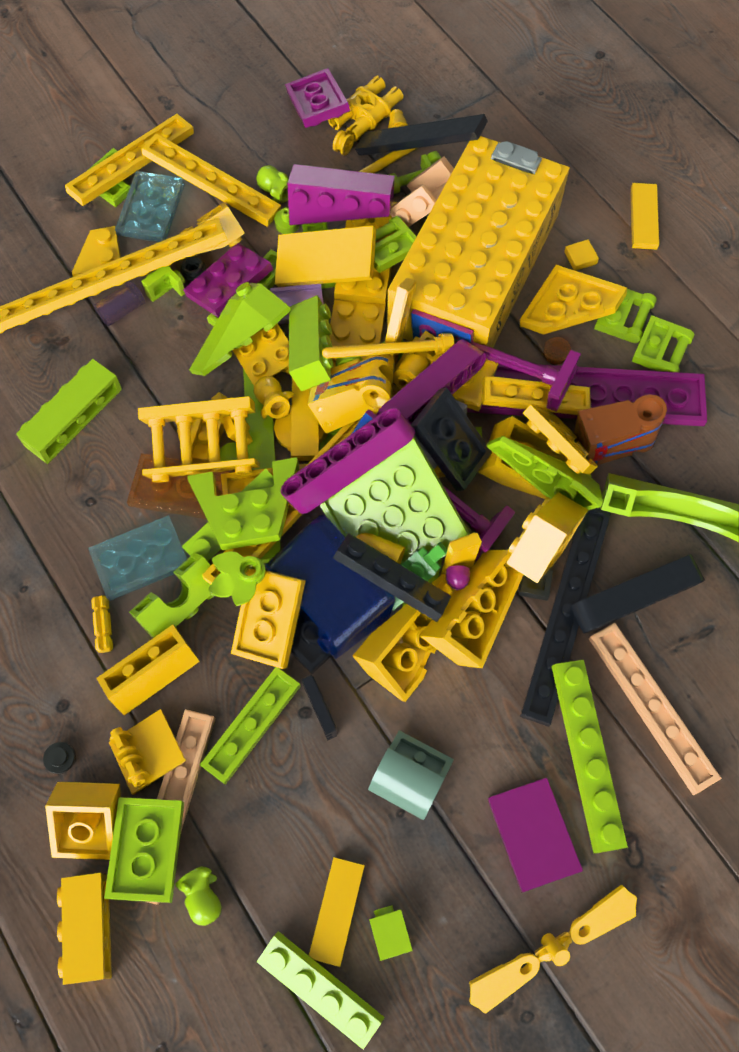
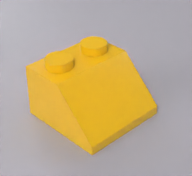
M57 782L45 805L52 858L110 860L118 798L121 797L120 784Z

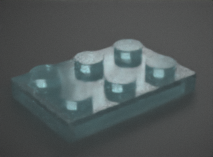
M136 171L115 227L117 235L154 242L166 240L185 186L184 179Z
M169 515L88 548L106 598L109 601L174 575L173 572L187 560Z

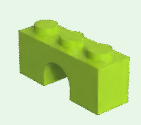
M193 553L173 572L182 585L181 593L176 600L165 603L157 595L150 592L129 613L152 638L172 624L177 629V626L184 619L188 620L198 612V606L201 603L215 596L209 592L210 584L202 576L211 565L203 556Z

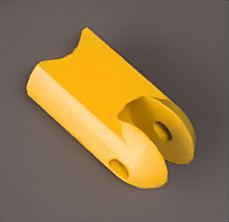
M361 533L356 536V538L401 564L405 553L404 546L370 533Z

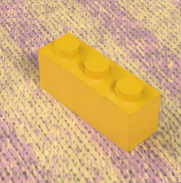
M172 624L96 679L107 698L123 715H126L200 661Z
M94 873L61 878V887L57 889V904L59 907H62V921L58 922L57 936L59 942H62V956L58 959V975L60 978H63V985L112 978L109 899H104L107 874Z

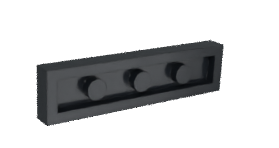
M348 533L333 559L436 622L443 615L451 598L449 594L424 580Z

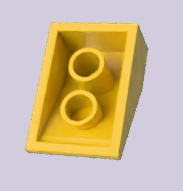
M513 416L494 425L489 441L505 436L565 462L568 460L561 452L557 454L546 444L548 440L546 436L542 433L537 434L528 425ZM493 451L478 471L501 485L543 499L547 498Z

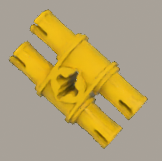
M377 75L367 85L359 86L355 93L346 99L350 108L349 112L344 113L338 118L328 119V122L332 128L335 127V130H339L348 120H355L346 129V133L355 136L354 142H356L365 132L374 130L383 118L389 116L391 109L403 100V93L394 86L385 96H377L378 93L386 88L384 80Z

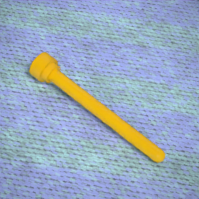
M452 333L439 334L438 337H434L433 340L326 347L322 350V356L329 359L434 351L441 356L454 345V338Z

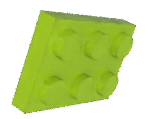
M118 798L104 899L172 903L184 809L183 801Z

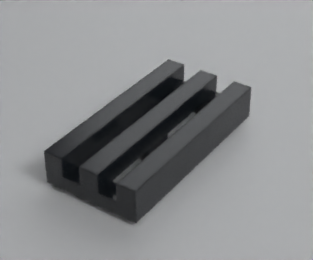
M310 675L303 678V687L327 741L337 737L336 725L314 676Z

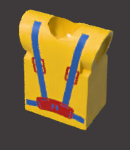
M390 354L366 356L362 361L356 359L331 368V381L310 389L308 406L326 434L360 420L368 409L372 412H378L391 399L395 363Z

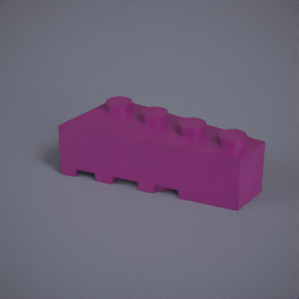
M293 164L287 183L289 225L389 217L394 198L395 176Z

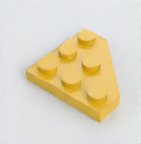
M555 265L520 318V327L544 335L614 314L627 295V287Z
M531 404L523 412L529 419L527 425L537 434L542 433L548 438L546 444L557 454L561 452L568 458L566 464L575 473L579 474L582 472L590 475L598 467L591 458L589 460L586 459V456L589 454L579 441L577 443L574 442L577 438L576 435L556 415Z

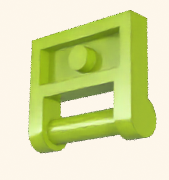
M399 216L389 219V223L376 229V241L393 233L375 244L374 267L379 273L404 260L416 239V235Z
M627 289V295L616 313L598 318L594 329L631 343H639L643 335L642 328L649 311L655 306L657 301L656 296L651 293L641 294ZM632 305H637L640 308L632 327H624Z
M651 315L631 362L655 371L679 373V365L688 344L692 343L695 334L690 329ZM674 337L677 338L678 342L670 361L662 360L670 338Z

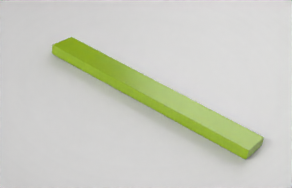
M243 369L244 396H250L255 402V413L248 414L246 418L250 426L249 433L253 440L248 445V459L255 458L260 462V468H252V470L272 468V461H276L273 418L267 416L265 419L262 418L261 410L264 405L256 399L253 391L254 385ZM277 541L260 559L263 563L282 562L280 541Z

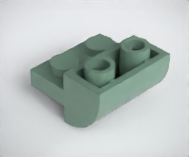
M399 730L383 756L368 790L424 820L454 759Z

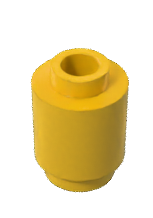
M418 352L407 355L394 372L393 381L396 386L402 390L429 365L427 358Z

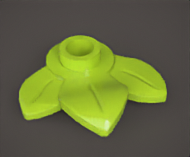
M225 552L214 556L211 560L221 573L210 585L209 592L221 598L232 596L236 606L249 602L255 595L256 585L265 577L266 569L264 563L257 557H243L237 552ZM249 569L256 570L255 574L247 576L246 572Z

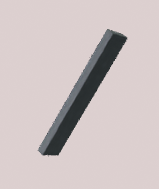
M485 114L369 131L363 134L355 150L360 156L478 140L488 120Z

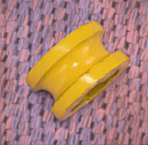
M340 130L334 138L333 150L335 152L340 151L341 155L346 156L353 146L354 136L347 134L344 130Z

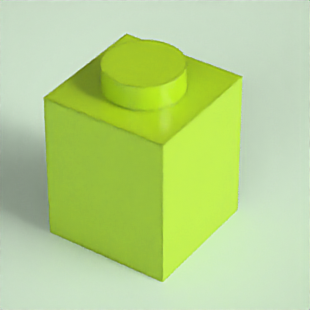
M393 905L375 910V918L369 919L380 961L413 951L402 911H394Z

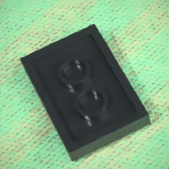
M448 388L439 389L411 424L415 429V436L456 491H463L467 488L492 453Z

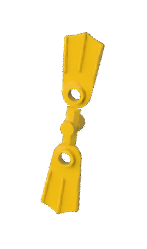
M623 885L618 886L594 904L585 914L576 918L571 924L569 933L563 932L556 938L551 933L545 934L541 939L543 946L534 951L535 955L531 953L520 954L515 959L501 964L469 981V1002L486 1014L537 974L541 962L552 960L556 966L565 965L570 959L568 947L572 941L580 945L586 944L636 917L637 897Z

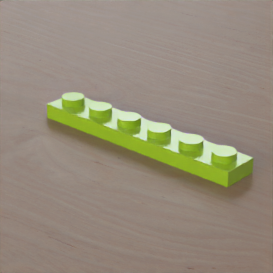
M584 660L554 664L552 671L593 854L628 848Z

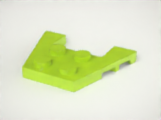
M297 457L272 461L274 486L217 496L213 472L187 476L189 484L222 550L281 540L289 509L288 501L281 494V487L288 478L298 472L299 462Z

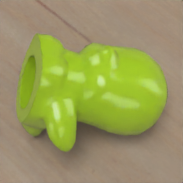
M271 165L261 167L256 177L257 185L262 190L270 193L273 196V201L277 203L288 201V176L284 172H279Z
M203 866L187 873L175 885L177 889L186 895L184 904L191 920L197 925L206 926L220 916L222 906L219 898L209 886V884L217 880V877L214 874H210L212 872L211 869Z

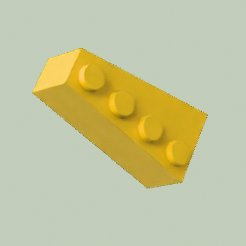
M488 550L486 553L484 552L470 570L468 585L463 589L454 590L438 622L431 620L420 635L421 638L459 666L483 668L524 574L507 564L512 555L508 550Z

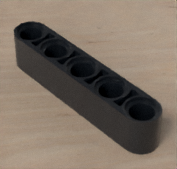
M692 554L585 598L573 604L570 608L583 634L692 588L704 582L705 578Z

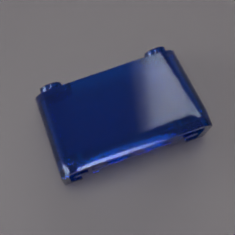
M319 515L310 521L264 566L267 571L306 580L300 607L319 628L318 635L320 638L317 641L321 649L327 654L331 653L337 659L390 618L395 603V596L333 559L345 537L326 516Z

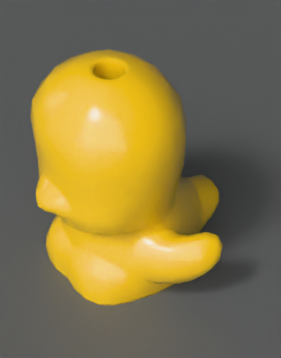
M265 376L259 379L253 391L256 399L264 405L261 410L262 418L265 419L267 416L278 419L288 416L290 410L289 399L295 394L291 391L282 392L279 381L273 376Z

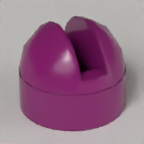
M466 566L448 567L446 569L448 585L456 590L465 588L470 581V569Z

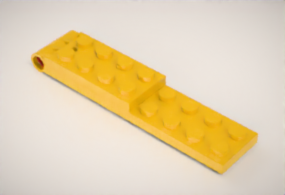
M393 201L392 206H394L398 202ZM392 216L346 220L345 228L374 226L378 229L389 223V219ZM391 233V234H389V235H387V236H385V237L379 239L378 241H376V243L379 242L380 240H382V239H384V238H386V237L392 235L393 233ZM374 267L373 280L338 282L335 284L334 305L330 322L332 334L329 335L332 347L381 343L392 267L381 273ZM332 358L333 367L336 366L337 358Z

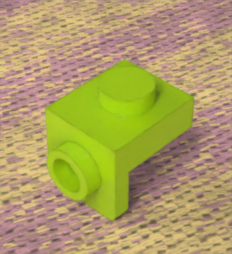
M169 266L161 267L149 273L141 281L146 296L152 302L172 288L180 296L185 294L183 291V283H185L183 276L178 270L173 271Z

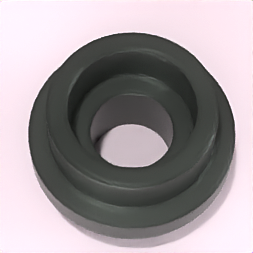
M195 256L185 258L180 268L183 278L188 281H193L206 270L204 262Z

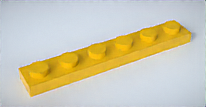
M175 114L65 185L66 192L82 206L86 205L152 162V160L142 155V147L155 133L178 145L194 134L193 126L181 116Z
M157 133L142 147L143 156L266 227L274 220L275 214L281 210L279 203Z

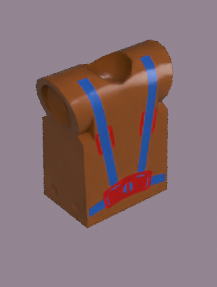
M649 394L638 398L635 402L626 400L578 411L574 434L577 437L575 442L579 441L589 453L586 459L589 460L591 458L597 465L630 456L635 451L647 452L654 447L667 412L666 403L659 396Z

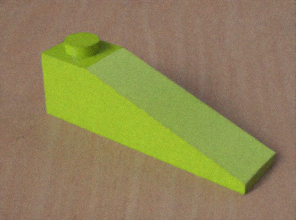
M245 282L237 287L236 294L227 302L189 370L192 374L206 376L231 358V351L233 349L252 343L251 336L262 328L265 332L273 328L291 311L290 307L261 283Z
M505 436L491 440L486 445L546 497L552 499L560 492L588 510L602 506L603 499L600 485L592 479L591 475L582 472L579 474L575 473L565 461Z

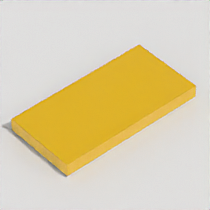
M374 226L278 235L275 285L285 287L373 280L376 228Z

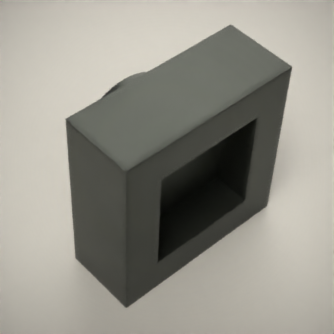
M548 570L538 583L523 575L519 595L547 601L550 594L553 570Z

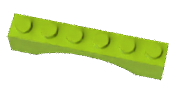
M608 473L602 493L603 504L601 510L628 517H657L685 522L717 532L739 542V504Z

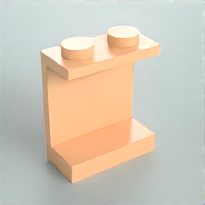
M445 156L408 183L407 187L411 193L391 207L390 215L392 218L399 216L410 227L431 212L454 170Z

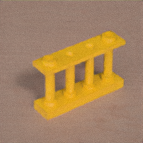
M250 396L138 408L139 420L148 424L152 431L154 468L143 469V476L152 479V482L160 483L168 482L169 477L233 470H235L236 474L252 473V468H260L259 461L255 458L248 459L245 422L248 414L255 413V402ZM222 416H231L234 419L237 460L221 461L218 421ZM194 419H203L206 422L209 463L193 464L190 424L193 423ZM176 421V424L179 425L182 465L166 467L163 427L165 422Z

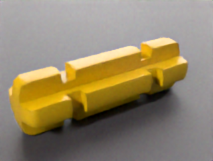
M104 595L96 596L91 600L92 609H94L92 614L94 635L96 636L95 648L99 653L110 652L113 650V640L110 637L112 629L110 613H108L110 609L109 600Z

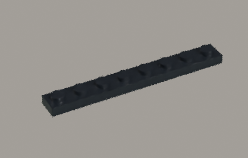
M601 508L588 510L574 533L522 707L521 718L548 727L551 725L559 698L552 666L558 663L569 662L579 624L570 606L588 596L611 512L601 510Z

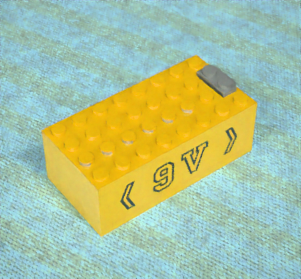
M480 136L478 140L469 141L388 288L387 330L397 288L406 278L416 281V287L403 339L413 341L411 312L413 309L473 330V341L475 343L493 348L558 217L570 167L538 156L537 151L508 141L500 143Z

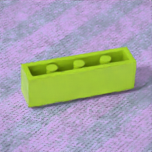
M318 295L289 306L291 309L289 312V373L300 391L331 381L332 358L327 359L322 356L324 348L332 347L329 336L332 334L329 324L331 312L326 303L322 304Z
M92 359L87 365L82 366L78 373L68 383L64 384L49 402L44 403L39 412L29 421L25 422L16 435L28 450L48 464L122 390L117 376Z

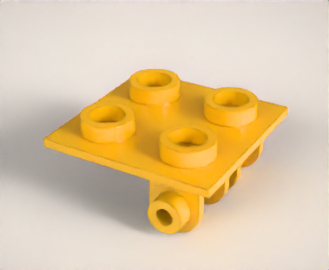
M278 323L267 332L262 328L251 336L253 342L249 345L233 349L234 354L254 386L262 377L275 376L281 371L287 372L290 375L289 341Z
M161 709L127 731H123L121 727H118L110 732L109 744L132 795L186 761Z

